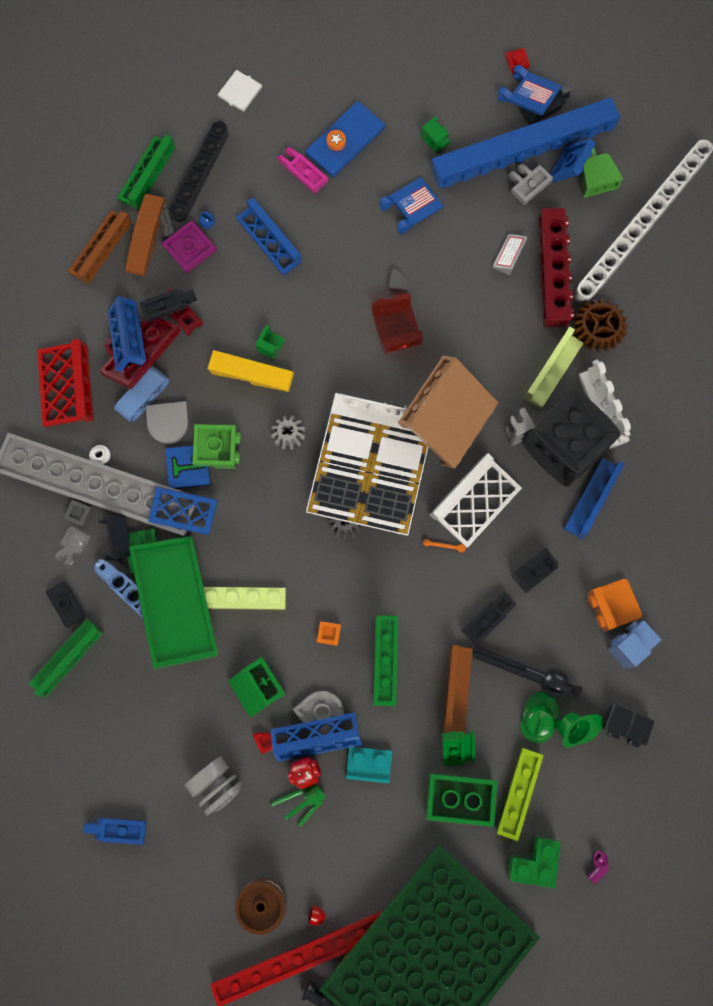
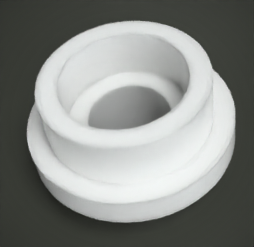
M103 445L93 447L89 454L90 460L103 465L106 464L110 459L109 449ZM98 452L103 453V455L100 458L96 457V454Z

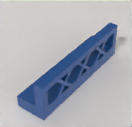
M252 197L247 201L248 209L236 216V220L284 276L302 263L301 254ZM252 214L255 218V223L246 224L243 219ZM256 230H265L267 232L266 239L258 238ZM268 243L277 244L279 247L278 253L269 252ZM280 258H288L292 262L284 269L279 264Z
M118 296L108 310L116 371L122 372L129 362L143 365L146 357L137 302Z
M604 458L601 459L564 530L580 539H583L588 534L625 463L619 461L615 465Z
M355 712L271 729L273 754L278 762L362 745ZM352 720L353 729L344 731L339 728L344 721ZM324 725H329L333 728L327 735H322L318 732ZM301 730H309L311 734L307 739L301 740L297 737ZM286 733L290 736L286 743H277V735Z

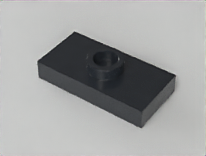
M65 581L45 591L66 628L86 617Z

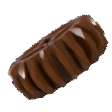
M602 298L598 303L595 299L591 303L587 302L583 307L579 308L578 314L574 317L573 327L576 328L574 335H579L577 340L584 341L583 347L589 345L590 351L597 348L599 353L602 349L606 352L610 350V347L615 349L618 344L622 343L623 337L627 334L628 324L625 323L627 316H621L624 309L618 311V304L610 305L611 300L604 303ZM610 319L613 321L614 326L610 324ZM605 321L602 327H599L598 330H596L598 325L602 324V322ZM586 322H588L587 325H589L591 328V333L586 327Z

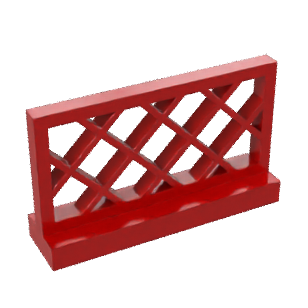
M74 339L69 344L38 349L42 425L50 427L77 421H94L87 344L80 339ZM71 349L72 355L66 362L61 356L66 350ZM52 353L55 356L47 365L44 362V355ZM60 359L65 364L59 372H56L52 368ZM68 367L73 369V375L69 380L62 376ZM51 370L56 376L49 384L46 382V375ZM61 378L66 384L59 392L54 386ZM72 386L75 393L69 400L64 394ZM51 390H54L58 394L50 403L47 401V395ZM63 397L68 402L60 411L55 405ZM73 405L76 407V416L68 417L65 413ZM54 408L59 414L54 420L49 421L48 414Z

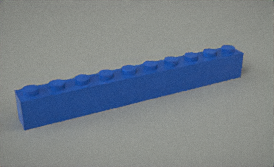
M611 97L432 158L431 171L439 188L450 187L456 182L468 181L479 174L485 175L491 170L505 168L514 162H523L529 157L540 156L546 151L558 150L564 145L575 144L581 139L593 138L601 132H610L616 128L621 116Z

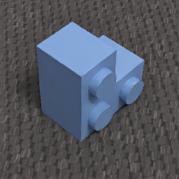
M644 620L638 623L636 621L632 622L626 628L627 633L619 634L610 642L612 646L608 650L625 669L633 668L640 664L652 653L650 650L661 641L660 637Z

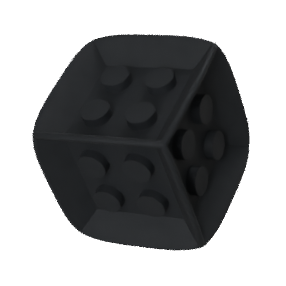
M573 390L539 421L534 430L528 433L523 445L531 457L549 475L563 486L569 487L619 438L620 431L614 422L587 396L577 390Z

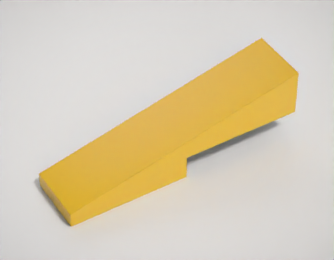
M213 350L207 368L213 375L248 381L252 385L289 392L294 372L215 350Z

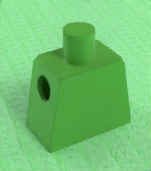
M595 148L592 149V155L586 160L583 171L579 174L583 198L618 189L623 180L610 155L605 153L597 156Z

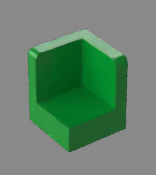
M266 325L256 341L255 347L257 352L275 360L285 339L271 332L270 326Z

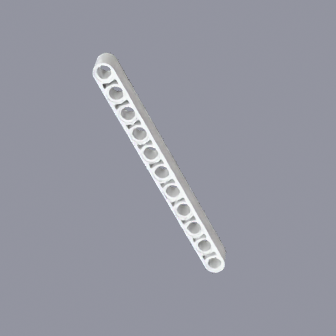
M699 140L580 282L574 294V299L578 304L584 305L593 299L704 165L713 150L710 141ZM605 262L611 263L612 266H608ZM593 276L599 277V278H600V281H599V280H595V279L593 278ZM585 290L589 295H584L581 291Z

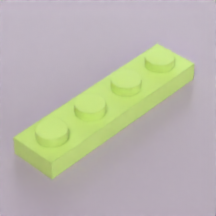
M203 587L208 609L286 610V588Z

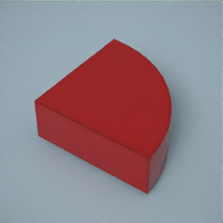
M264 732L253 734L261 755L273 749L271 734Z

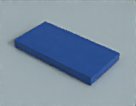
M357 101L305 150V155L329 176L334 178L386 128V124ZM333 130H340L346 136V145L340 151H333L327 146V135Z

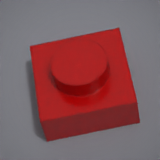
M524 48L506 52L505 58L511 73L514 72V68L517 65L529 69L530 63Z

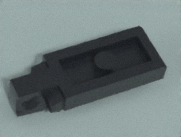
M568 84L563 86L542 116L524 108H521L520 113L529 125L538 123L561 109L562 105L566 103L565 99L570 97L572 89Z
M174 289L144 300L139 304L145 321L149 323L184 310V308L189 307L188 304L197 301V297L193 289L185 292Z

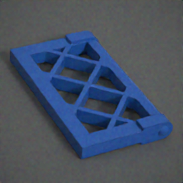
M157 487L148 522L210 535L218 500ZM162 494L174 497L165 504L161 502ZM178 499L193 500L194 503L183 509ZM176 501L181 511L170 516L165 507ZM198 503L210 504L209 510L203 513ZM196 505L202 515L191 521L185 511ZM164 509L169 518L167 520L157 518L158 511ZM184 513L189 523L174 522L173 519ZM204 517L206 521L204 528L193 525V523Z

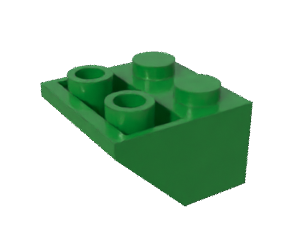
M263 657L241 670L228 681L250 718L287 695Z

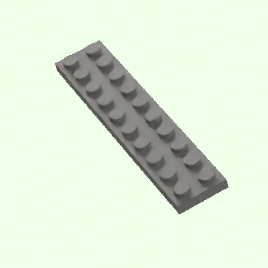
M7 433L0 450V474L166 531L186 536L187 530L148 522L156 488L179 490ZM162 494L161 502L165 504L174 497ZM178 499L183 509L194 503L193 500ZM176 501L165 507L170 516L181 511ZM196 505L185 511L190 520H192ZM164 509L158 511L157 518L165 520L169 518ZM184 513L173 519L174 522L189 523Z

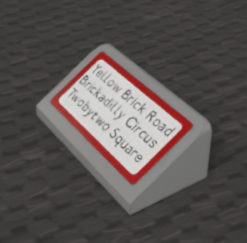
M508 234L492 268L510 276L528 237Z

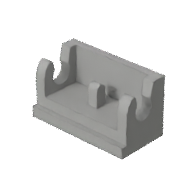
M525 407L519 410L516 420L513 416L510 418L514 428L513 433L508 426L505 429L510 440V446L512 447L524 441L528 433L535 428Z

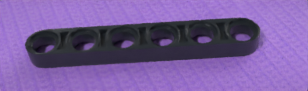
M217 121L211 125L170 205L169 213L175 222H183L187 219L228 138L229 133L224 122ZM217 128L225 130L221 135H216L214 132ZM209 144L217 146L213 151H208L206 147ZM201 160L208 161V165L205 167L198 166V163ZM193 176L200 177L198 183H191L190 179ZM185 192L192 193V197L188 200L183 199L182 195ZM178 208L184 210L181 216H175L173 214L174 211Z

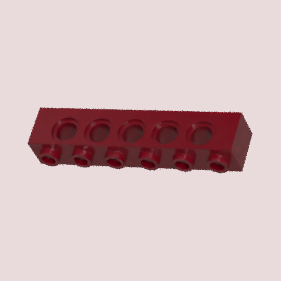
M542 208L539 215L544 327H568L570 321L574 319V308H571L570 301L573 300V290L570 289L569 285L572 281V271H569L568 266L571 263V253L568 252L567 248L570 244V234H567L566 229L569 226V216H566L565 208ZM551 229L557 230L558 233L552 232ZM552 247H556L560 251H554ZM556 265L560 267V270L554 269L553 266ZM553 284H559L562 288H556ZM559 302L563 307H557L554 303Z

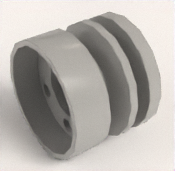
M222 756L207 765L184 786L192 797H196L201 793L204 794L205 797L198 804L200 807L208 801L210 802L211 806L204 811L206 816L220 811L237 796L240 789L244 786L241 781L234 787L230 785L237 778L236 774L227 779L224 777V774L230 767Z

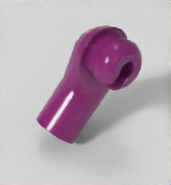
M600 850L594 853V870L587 876L594 885L609 871L608 857L605 852Z

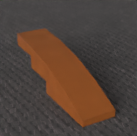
M149 194L144 196L125 267L126 273L145 276L156 245L155 238L161 224L159 218L165 205L163 197Z

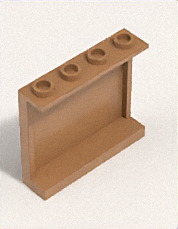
M442 356L398 421V424L402 428L410 429L443 460L441 465L455 469L478 433L482 430L489 416L493 413L498 402L456 357Z

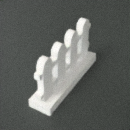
M597 359L592 362L593 367L579 374L578 378L586 396L614 422L620 431L619 438L608 447L611 449L630 441L628 436L631 435L629 432L631 426L629 420L622 416L620 400H615L612 382L610 380L607 381L605 377L606 368L602 361L599 362Z

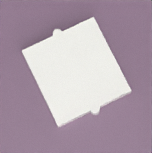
M236 70L218 93V97L228 102L230 106L233 105L244 112L260 91L262 85L251 79V76H246Z

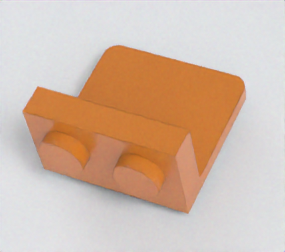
M621 579L587 592L589 604L594 608L597 615V623L603 629V632L642 617V612L627 579Z

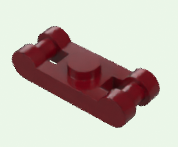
M170 287L168 290H166V292L172 291L173 289ZM190 307L169 315L188 337L195 328H200L203 325L201 319ZM187 318L192 320L189 324L184 322Z

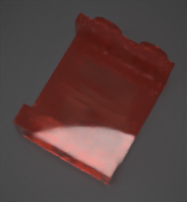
M401 293L395 295L394 298H381L372 303V314L384 354L422 345L423 334L418 329L411 306V294L405 295Z

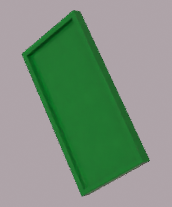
M192 536L129 546L153 670L217 657L218 651Z

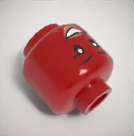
M305 757L291 763L290 772H288L290 783L292 785L295 784L299 789H305L318 783L319 776L322 775L317 760H313L310 757Z

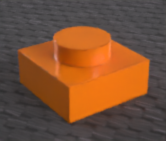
M320 621L317 643L338 646L341 624Z

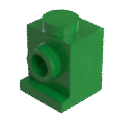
M437 116L421 127V139L435 153L445 149L451 141L448 139L449 133L443 125L438 124Z

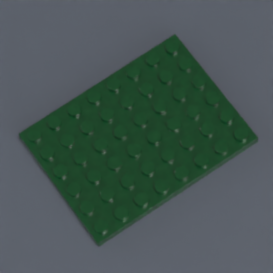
M437 844L322 983L319 990L336 1006H487L540 937L443 847Z

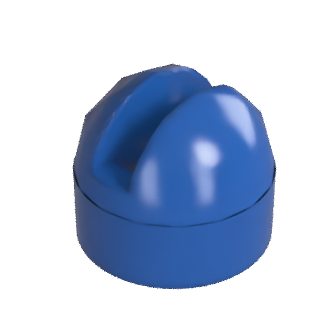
M209 211L202 212L199 216L200 225L205 229L212 228L215 225L214 215Z

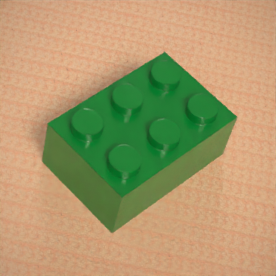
M429 773L425 818L432 821L494 827L497 781L494 779Z

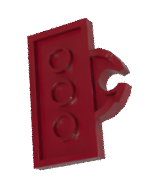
M162 318L149 323L144 319L140 323L146 361L143 365L129 362L122 372L116 371L112 339L108 338L104 346L111 358L100 369V373L102 376L132 390L181 332L178 325Z

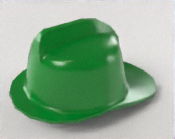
M543 692L534 693L528 698L520 728L524 737L530 742L540 744L552 737L555 731V723L559 716V705L555 698L548 697Z
M571 712L555 723V728L562 738V744L566 748L593 740L603 727V719L598 714L582 716Z

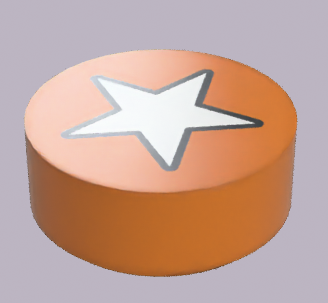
M340 130L329 132L327 135V146L333 151L342 150L346 145L345 134Z

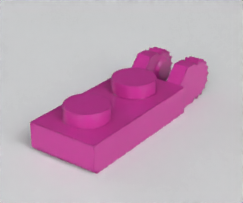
M288 147L285 151L293 160L290 162L283 155H279L277 157L278 161L316 194L328 182V177L302 154H298L291 147Z

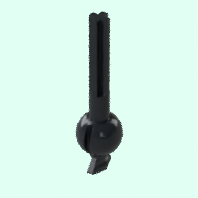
M479 646L476 647L473 658L541 684V690L548 697L561 698L565 693L572 695L578 700L581 694L582 686L569 683L568 675L561 669L551 668L545 673Z

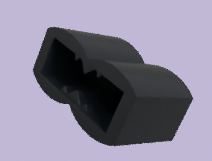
M610 704L602 729L607 731V736L619 739V736L628 739L627 744L639 748L640 745H647L655 721L620 706Z

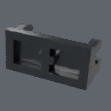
M103 516L104 519H99V524H106L110 553L104 556V560L119 561L130 557V544L125 516Z
M546 547L514 572L511 577L526 594L555 571L559 563Z

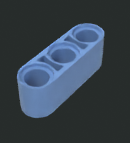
M154 366L150 367L133 389H129L117 402L115 410L130 423L134 422L146 410V406L150 405L166 388L169 379Z

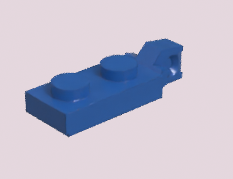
M98 818L97 823L84 824L83 833L95 834V839L101 842L144 845L147 821Z

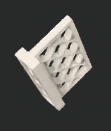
M489 453L484 455L429 514L434 520L441 523L459 542L465 545L466 548L471 545L522 489L493 461L494 458ZM491 467L497 471L498 480H487V471ZM476 483H484V495H474L473 486ZM487 483H498V495H488ZM502 483H509L515 488L510 494L502 495ZM499 497V507L497 509H489L488 498ZM462 498H470L471 510H460V500ZM474 498H484L485 510H474ZM474 512H485V522L483 524H475ZM448 513H457V525H449L444 520ZM460 513H471V525H461ZM461 527H471L472 536L467 541L461 536Z

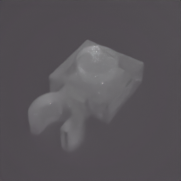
M70 526L60 542L65 547L57 552L55 558L60 561L63 555H67L65 564L71 565L74 559V552L80 555L90 536Z

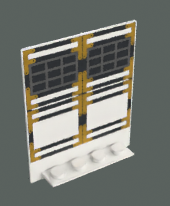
M335 393L306 513L408 536L428 446L410 429L402 428L398 424V421L407 410L406 405L404 408L386 403L383 404Z

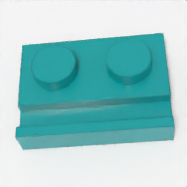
M350 747L346 779L389 783L392 751Z

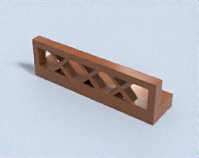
M111 210L69 268L68 273L89 285L131 226L132 222L128 214L123 211L117 213ZM115 217L116 219L113 221V223H112L111 226H110L109 223H110V222L112 221V219Z
M459 645L451 646L443 723L444 733L464 731L465 734L473 648L459 647Z

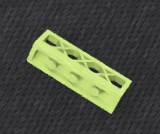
M571 327L568 328L524 398L539 409L543 408L583 345L582 341H578L577 338L572 336L575 329Z

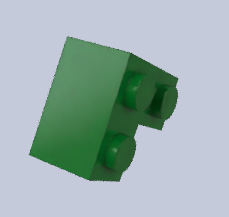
M534 835L532 857L510 855L507 878L512 882L555 889L561 842L557 839Z

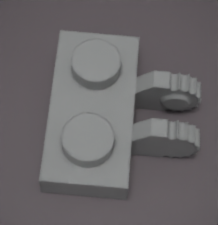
M519 164L517 169L524 179L515 171H511L508 174L510 180L516 185L512 188L511 193L524 206L553 180V177L541 165L531 171L524 164Z

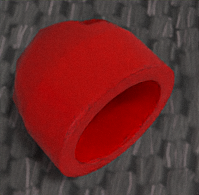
M312 905L308 916V924H322L326 917L325 911L318 906Z

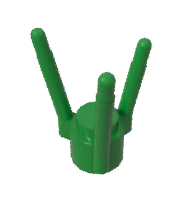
M314 784L312 787L309 786L271 802L270 805L275 806L306 793L303 795L305 801L284 817L285 820H288L309 804L312 808L298 823V827H301L315 810L323 804L322 800L326 797L317 784Z

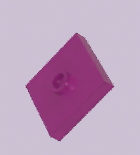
M192 220L161 243L163 248L186 274L217 251L215 245Z

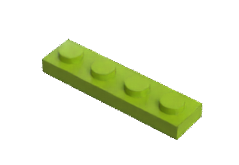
M521 748L496 830L497 834L518 841L544 755Z

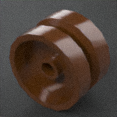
M264 877L254 879L245 885L236 900L235 906L236 918L241 927L249 933L257 935L267 934L276 929L286 912L287 899L285 891L279 883ZM263 903L265 907L260 909L258 904Z

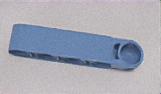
M99 559L94 565L97 575L142 617L139 598L135 602L131 601V594L137 591L136 583L109 562ZM124 578L123 586L117 588V579Z

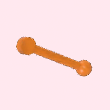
M429 539L423 540L425 547L431 545L455 549L460 553H463L466 549L463 544L456 546L432 542Z

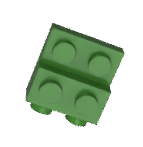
M194 424L193 466L236 469V464H240V451H236V445L241 443V432H237L236 425Z

